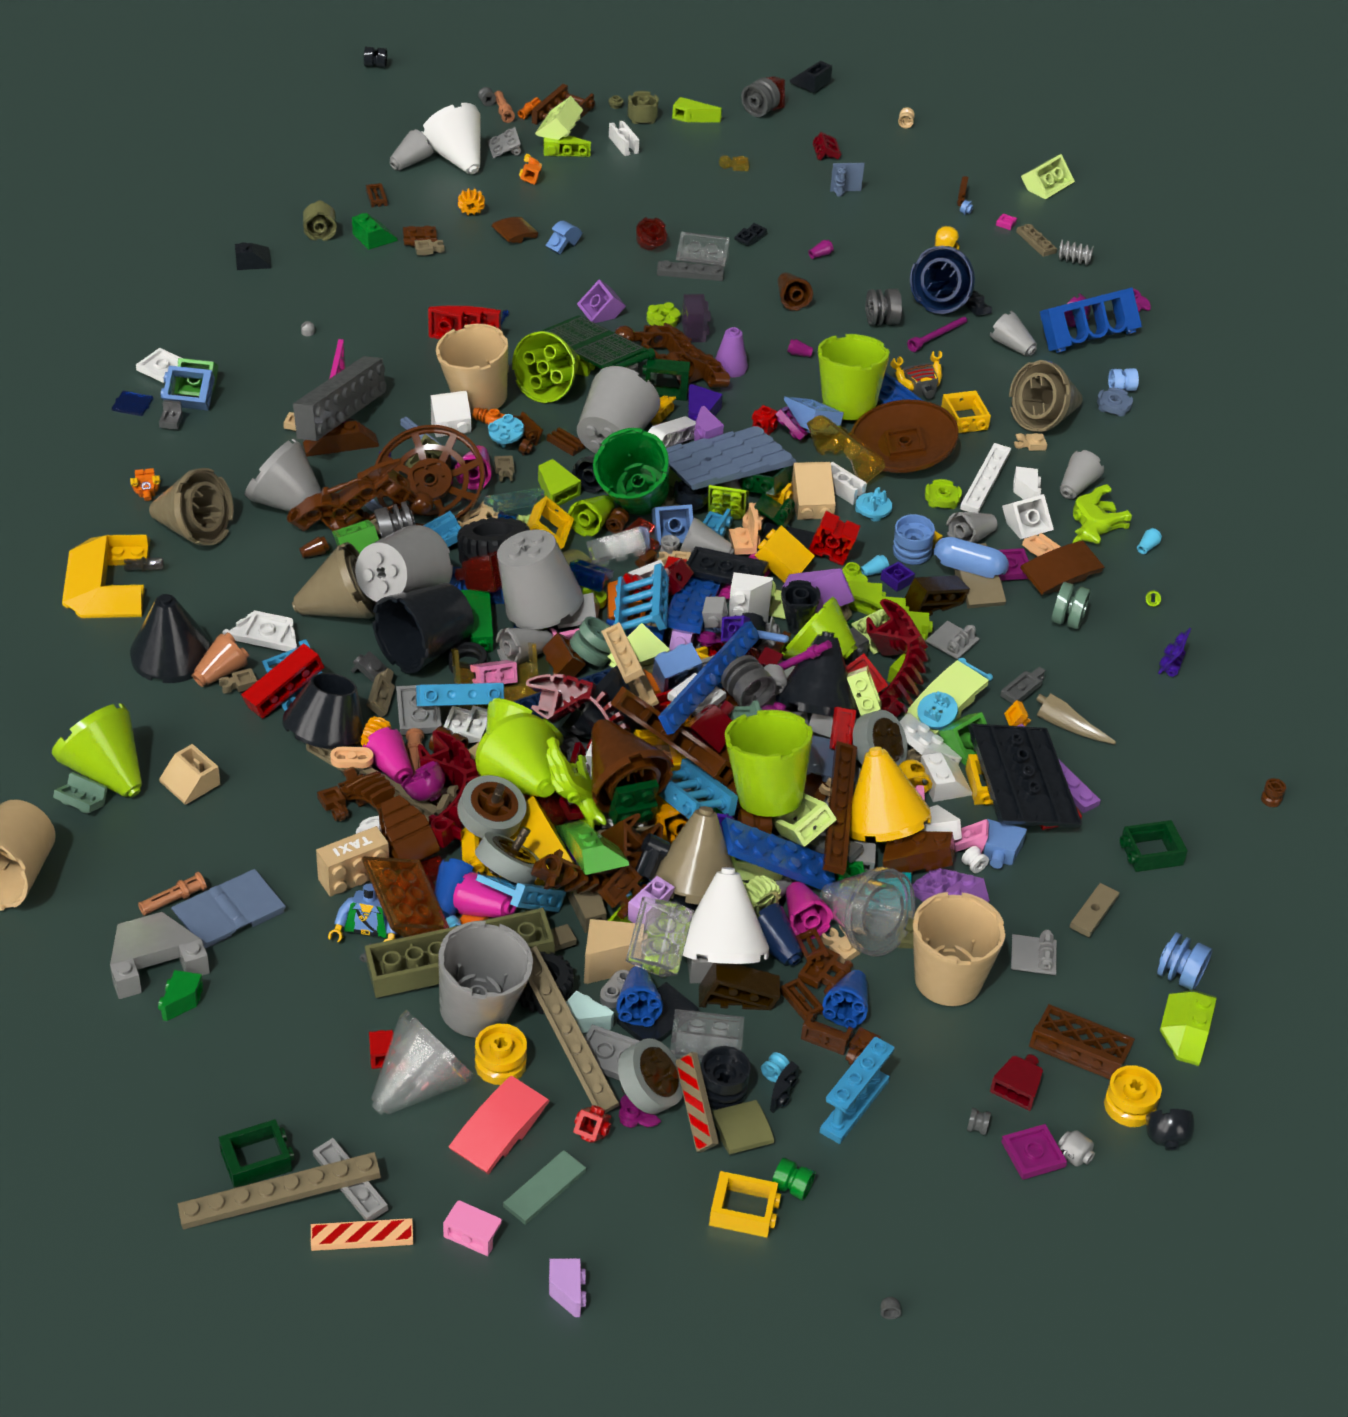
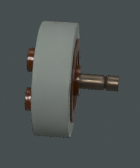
M479 776L472 779L465 786L458 802V816L465 828L480 838H483L486 832H494L509 838L517 832L526 813V801L522 792L512 782L498 776Z

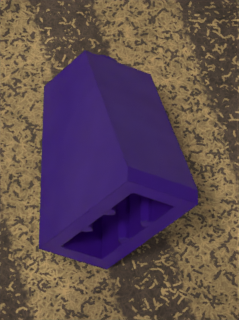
M690 384L688 392V418L696 421L702 406H705L716 416L722 407L723 394Z

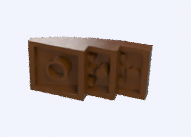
M1082 540L1042 554L1021 565L1020 568L1041 595L1060 591L1063 582L1072 584L1085 581L1088 575L1100 573L1105 567Z

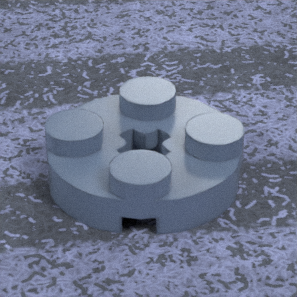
M1112 387L1108 391L1103 389L1098 394V409L1101 412L1125 416L1126 412L1132 407L1133 398L1132 396L1131 398L1127 396L1128 392L1120 388Z

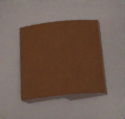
M509 217L492 224V227L508 242L522 243L524 237L537 238L539 233L522 217Z

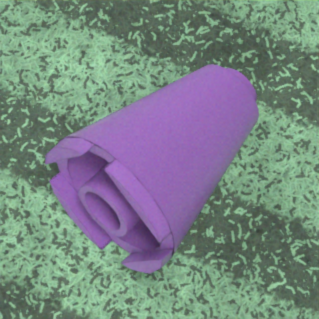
M731 327L725 331L715 358L722 364L731 378L744 375L748 369L743 334L736 327Z

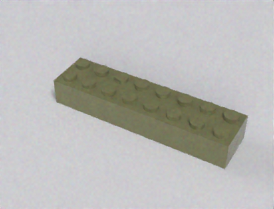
M544 908L483 920L486 921L485 924L495 926L502 924L511 928L526 941L530 949L537 946L539 951L545 952V954L555 953L554 939ZM457 926L366 945V961L375 998L438 985V955L441 943L445 936Z

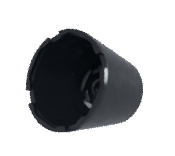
M449 583L383 597L375 604L373 609L375 613V621L372 622L373 631L382 653L392 665H398L402 672L409 674L420 671L471 635L474 626L473 613L467 598L456 586Z

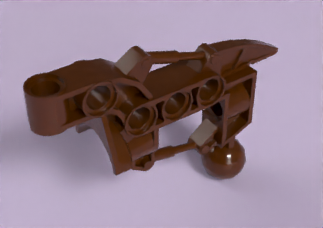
M664 323L663 326L644 325L643 331H634L629 326L624 325L618 327L614 332L632 342H641V346L647 349H668L669 353L667 355L659 354L655 351L656 359L690 362L689 383L703 378L710 388H726L729 386L730 376L722 364L714 359L713 355L705 354L693 346L691 338H688L683 332L668 323ZM676 375L677 383L681 386V375Z
M398 458L379 463L359 472L357 478L346 483H341L332 488L324 487L321 493L307 497L299 505L292 508L287 515V521L300 530L306 531L311 525L321 519L332 531L365 520L371 521L375 519V513L370 515L361 508L381 492L392 499L393 504L387 507L388 510L393 509L394 504H397L398 510H400L402 507L401 502L408 501L410 502L411 510L415 514L422 516L428 514L433 509V499L428 493L421 491L413 492L410 488V480L393 470L401 464V459Z

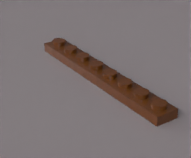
M837 741L834 747L829 808L837 820L826 828L822 870L844 875L847 867L857 746Z

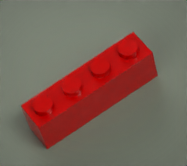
M303 643L243 692L241 696L247 707L263 719L325 667L319 655Z

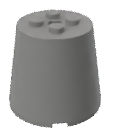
M609 366L601 369L595 375L577 425V435L580 441L593 453L597 454L603 440L616 431L626 428H640L644 430L659 411L660 398L657 390L649 380L646 382L640 378L638 372L625 367Z
M413 525L401 528L368 545L361 551L355 568L358 585L367 597L378 602L381 598L442 583H450L453 565L450 563L448 554L450 550L443 538L428 527Z
M527 530L509 537L500 545L497 551L505 611L508 620L514 622L516 627L534 630L552 627L561 623L560 619L567 615L572 616L580 608L583 601L582 589L555 537L551 533L544 530Z
M486 921L464 923L451 930L443 939L438 955L441 1016L452 1030L461 1035L474 1038L487 1026L498 1023L506 1024L531 976L533 964L532 952L526 941L517 932L502 924L499 926L485 924Z

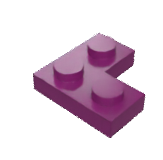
M788 406L776 413L779 423L789 428V433L793 438L801 440L809 434L799 425Z

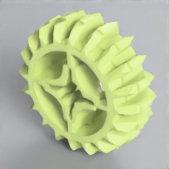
M761 875L750 879L748 884H744L757 918L760 916L758 912L774 903L779 904L778 900L781 898V889L773 879Z

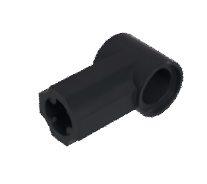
M651 833L647 834L642 843V854L635 868L642 879L648 881L653 880L660 861L665 858L670 848V842Z

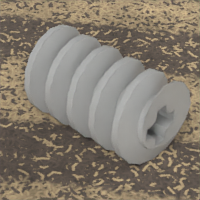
M1062 239L1058 254L1059 260H1062L1064 256L1066 262L1072 258V263H1075L1078 259V263L1081 264L1084 260L1085 266H1087L1091 261L1094 246L1089 250V245H1086L1083 249L1082 243L1076 247V242L1070 246L1069 241H1067L1064 245Z

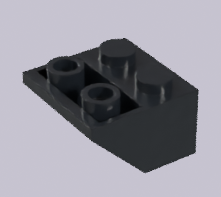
M819 61L790 79V83L814 93L831 82L832 65Z

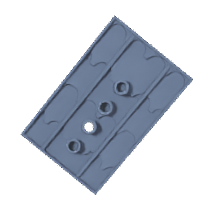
M758 426L735 433L731 431L709 439L702 438L684 445L680 443L666 448L669 457V468L692 490L793 466L794 463H797L789 452L785 451L780 444L776 443L771 436L767 435Z

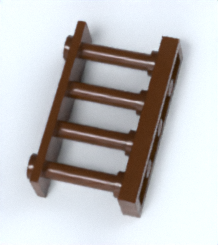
M562 84L532 109V123L538 125L545 119L550 110L570 96L583 109L580 114L582 118L594 108V94L591 93L583 99L569 94L568 85Z

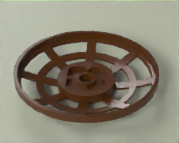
M422 425L400 433L386 444L380 452L375 465L393 460L389 457V454L405 440L413 439L415 448L405 453L400 458L401 464L393 470L408 475L407 479L410 480V488L413 492H425L432 497L436 510H431L423 516L438 515L440 517L455 507L462 498L471 500L470 504L463 511L455 515L456 520L468 513L478 501L484 487L485 467L478 448L465 434L447 426ZM438 433L448 435L449 438L445 446L438 444L422 445L419 435ZM456 439L463 442L472 451L476 458L475 460L466 464L463 458L452 449ZM425 451H441L442 454L439 459L427 458ZM418 454L420 461L414 464L412 468L404 465L407 460ZM449 455L456 459L461 467L450 470L446 464ZM479 466L480 482L476 494L467 492L469 485L468 471ZM463 474L462 489L453 487V478ZM428 477L435 478L433 483L425 482ZM382 492L376 496L379 504L382 507H388L383 497L388 496ZM448 493L457 496L450 504L443 507L441 499Z

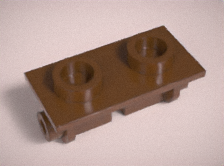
M522 411L520 416L514 415L513 417L521 420L524 424L526 439H531L532 443L537 446L543 429L524 411Z

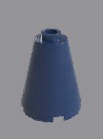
M778 903L763 908L758 912L760 914L758 921L768 943L769 953L784 966H795L802 960L803 952L784 908Z

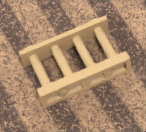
M620 622L602 630L601 632L625 683L629 684L632 693L652 706L659 704Z

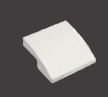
M473 705L470 711L452 706L443 727L452 730L453 733L467 737L468 743L480 742L486 730L488 709Z

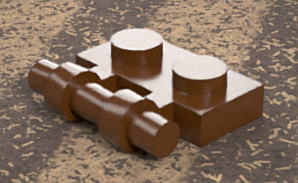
M436 226L403 227L404 245L415 247V240L431 239V242H435L437 240Z
M629 863V866L618 868L597 892L611 908L619 904L621 909L617 916L620 919H624L628 915V902L646 884H643L641 887L638 885L642 877ZM629 891L632 893L630 900L626 897Z
M828 948L826 949L829 956L825 957L822 954L819 961L815 958L811 959L812 964L808 965L806 963L798 973V978L802 982L816 989L821 984L826 985L824 989L825 995L846 974L851 972L853 963L849 960H846L844 964L839 962L840 954ZM831 971L836 972L834 977L829 975Z

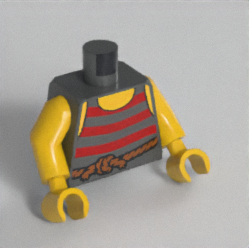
M934 351L932 352L930 359L934 362V365L926 363L900 367L903 364V358L900 356L897 358V362L895 358L891 361L890 365L893 369H896L895 374L899 383L917 396L925 395L926 398L930 399L935 395L942 379L941 364H939V360L942 357L941 351L938 352V357L934 356Z

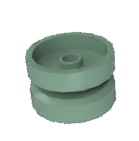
M1063 582L1055 603L1051 622L1063 624L1069 614L1068 627L1078 630L1088 608L1091 589L1080 587L1075 597H1073L1075 591L1074 584Z
M586 617L579 626L580 630H577L570 639L572 649L585 661L596 666H605L609 661L608 655L611 651L601 631L611 626L598 618Z

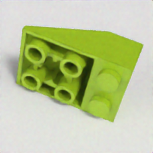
M709 485L708 513L711 511L724 515L728 508L731 509V517L733 519H743L747 511L749 491Z

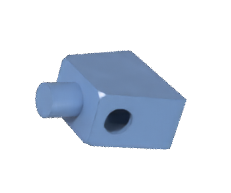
M987 819L989 821L988 839L984 846L983 854L991 860L990 865L993 868L999 869L1003 864L1013 865L1024 844L1027 829Z

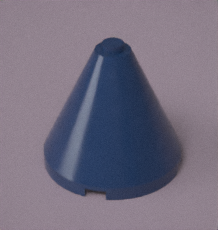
M935 246L921 253L916 263L913 264L910 273V287L916 301L920 302L926 310L937 314L951 313L964 306L971 297L975 284L974 270L967 256L951 246Z

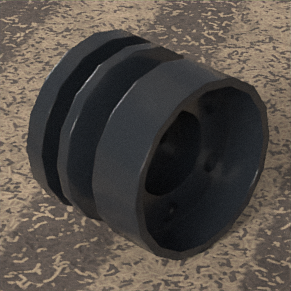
M714 1047L702 1057L701 1071L709 1105L713 1109L718 1110L741 1104L746 1098L751 1065L748 1057L735 1047Z

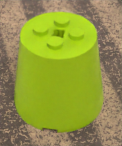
M846 334L842 338H837L836 335L831 336L819 344L818 360L822 402L827 406L844 412L842 419L858 420L864 413L877 406L889 359V349L884 347L883 342L865 335Z
M759 710L757 715L749 717L745 714L741 715L727 726L725 730L726 747L738 801L745 811L758 816L775 817L791 813L802 804L813 731L812 727L808 726L805 723V719L801 716L781 710Z

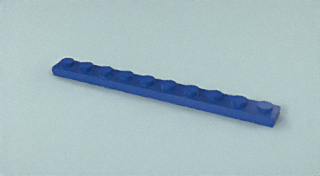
M752 621L745 622L658 716L667 735L675 733L721 682V676L726 667L735 659L744 656L760 639Z

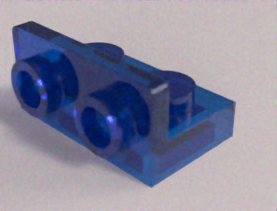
M581 559L574 560L569 565L580 586L598 592L603 591L605 581L611 579L614 573L613 570Z

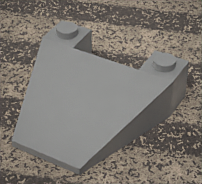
M163 912L117 924L110 968L118 999L142 993L138 969L179 958L185 972L202 975L209 974L208 956L202 940Z

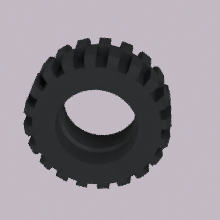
M503 517L480 519L479 521L465 524L457 534L459 561L465 568L472 571L495 573L499 571L497 551L500 545L509 537L530 530V528L521 520Z

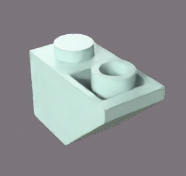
M576 990L566 1001L582 1033H587L592 1024L607 1030L613 1028L614 1012L607 1006L592 1000L588 995H583Z

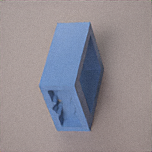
M169 366L168 372H165L164 375L165 387L161 389V399L163 401H180L182 408L209 410L215 380L212 370ZM174 377L202 379L199 398L171 395Z

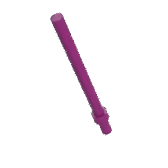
M827 640L819 645L814 644L808 647L806 651L777 665L785 670L809 658L814 659L820 656L822 652L832 648V643Z

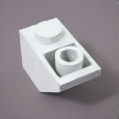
M1016 466L1013 492L1023 500L1039 496L1041 488L1038 487H1040L1041 477L1038 476V469Z

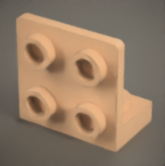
M749 503L747 528L737 527L729 529L728 536L735 555L757 553V546L760 544L758 530H761V519H758V509L754 508L753 503Z

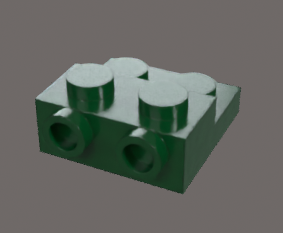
M656 779L615 788L609 809L613 825L637 813L641 815L637 820L639 823H646L651 819H655L658 809L655 798L659 789Z

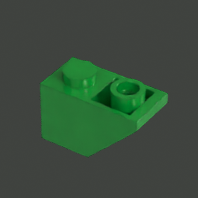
M174 970L172 978L166 982V993L164 997L161 996L158 1004L163 1021H169L197 1007L203 992L202 974Z

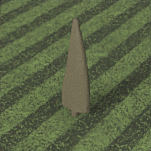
M1051 693L1048 697L1042 694L1038 695L1036 701L1043 704L1037 714L1038 717L1080 736L1116 744L1115 740L1090 724L1065 701Z

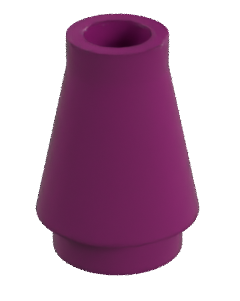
M822 240L810 249L808 253L810 258L814 259L830 255L834 248L830 240Z
M791 339L787 352L795 356L811 357L813 347L806 345L798 339Z

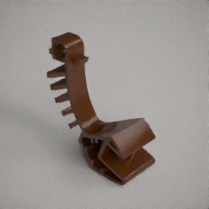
M354 767L343 770L346 780L338 783V786L346 800L355 799L358 807L369 803L378 811L379 830L389 843V867L392 870L397 867L404 869L440 852L436 837L425 815L413 805L411 806L401 795L394 797L395 787L393 785L390 786V781L385 778V775H381L377 771L364 776L363 774L357 775Z
M639 813L627 817L601 833L603 837L620 848L634 869L642 854L641 846L647 834L651 833L662 838L664 828L661 823H657L639 834L632 827L641 815ZM558 849L554 854H548L535 862L531 875L545 881L544 889L547 890L552 887L558 889L566 885L565 892L577 889V894H582L589 890L591 893H595L618 868L585 875L579 865L563 859V851Z

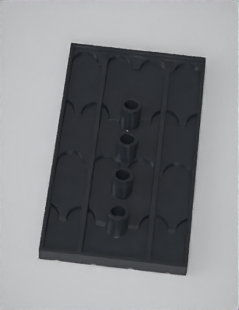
M970 723L968 728L973 747L977 752L990 798L993 800L1000 823L1005 825L1023 824L1026 826L1043 825L1046 827L1063 826L1066 828L1083 825L1047 728Z

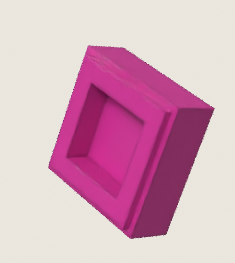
M1002 214L997 220L996 226L1011 230L1017 223V218Z

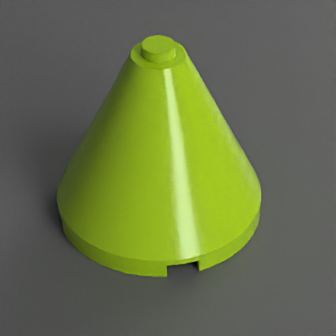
M122 703L119 704L121 708H116L114 704H111L91 713L71 727L72 734L66 741L61 737L52 749V755L60 764L107 786L108 789L123 797L129 796L132 798L140 793L142 781L130 712Z
M529 713L513 714L496 722L497 727L489 735L485 733L477 747L475 763L478 774L480 776L492 775L504 778L518 787L523 795L537 797L552 795L555 789L550 779L547 759L549 747L546 741L552 737L556 738L552 728L542 718Z

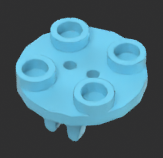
M505 414L502 418L488 425L489 437L497 444H500L501 448H504L508 443L518 441L525 432L522 421L511 414Z
M877 487L874 493H864L856 499L855 511L870 518L872 521H880L881 518L888 516L892 511V502L886 497V491L880 492V488Z
M937 691L926 695L918 705V719L930 728L940 731L955 721L958 715L957 703L953 697L943 692Z

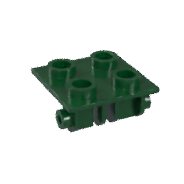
M763 493L754 506L755 509H758L760 515L767 516L776 525H782L784 528L795 514L792 512L795 507L793 499H786L783 504H780L765 493Z

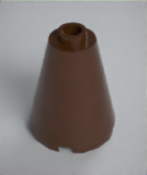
M787 272L779 276L778 287L782 304L787 309L798 311L800 308L808 306L813 297L810 283Z

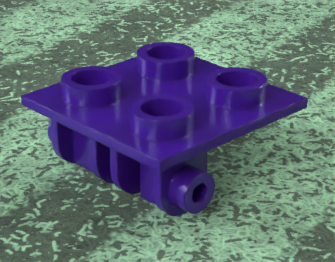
M1191 628L1185 633L1181 632L1173 644L1169 643L1164 650L1165 656L1159 662L1160 669L1158 674L1163 671L1170 677L1178 674L1186 654L1184 646Z

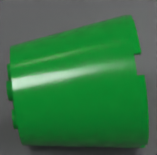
M640 428L622 429L612 433L603 440L593 461L594 475L600 487L628 513L645 515L652 513L651 509L654 507H660L665 502L669 491V457L663 442L655 434Z

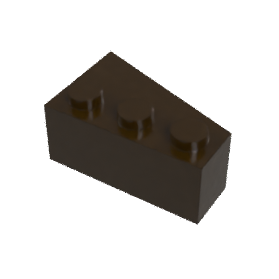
M957 575L914 577L905 596L906 606H909V611L929 613V616H932L934 611L940 609L946 611L962 605L970 588Z
M713 963L699 985V1007L706 1008V1004L720 1005V1008L728 1009V1005L742 1006V1009L772 1010L780 998L779 975L738 964Z

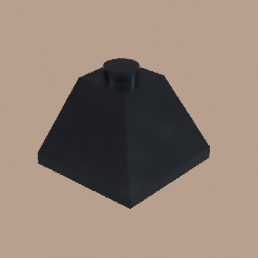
M245 242L235 244L237 270L271 268L269 247Z

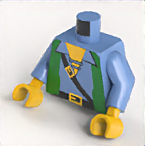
M368 883L363 886V891H356L354 897L348 898L341 905L334 922L336 925L335 929L329 932L328 938L331 940L333 932H337L339 934L338 942L341 941L343 938L341 930L342 927H345L344 931L383 938H387L388 935V939H385L383 942L394 940L398 932L399 916L392 904L389 903L388 896L376 893V885Z

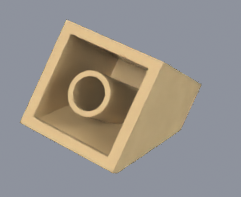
M794 463L791 484L797 520L822 519L825 511L834 514L836 503L831 463Z
M590 919L585 953L584 983L589 984L610 979L619 970L630 971L635 966H641V962H644L647 954V949L643 947H647L648 934H644V924Z

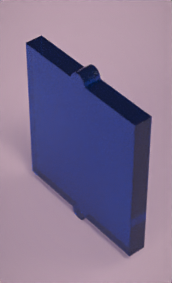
M122 391L120 396L115 399L116 402L112 406V411L142 416L146 409H149L153 396Z

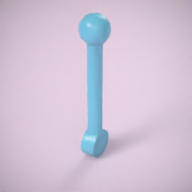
M965 658L958 659V661L973 669L980 675L984 676L989 681L993 679L992 674H987L981 671L980 669L974 667L973 665L967 663Z

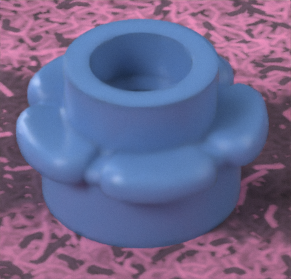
M964 200L960 212L964 213V215L966 213L970 214L973 209L972 201Z

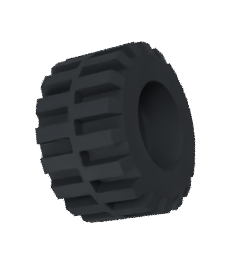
M540 952L565 1001H567L573 993V968L570 967L568 960L564 961V957L561 955L555 956V953L552 952L550 954ZM527 982L518 1001L522 1002L524 1008L529 1007V1011L534 1012L536 1010L539 1011V1014H544L531 985Z

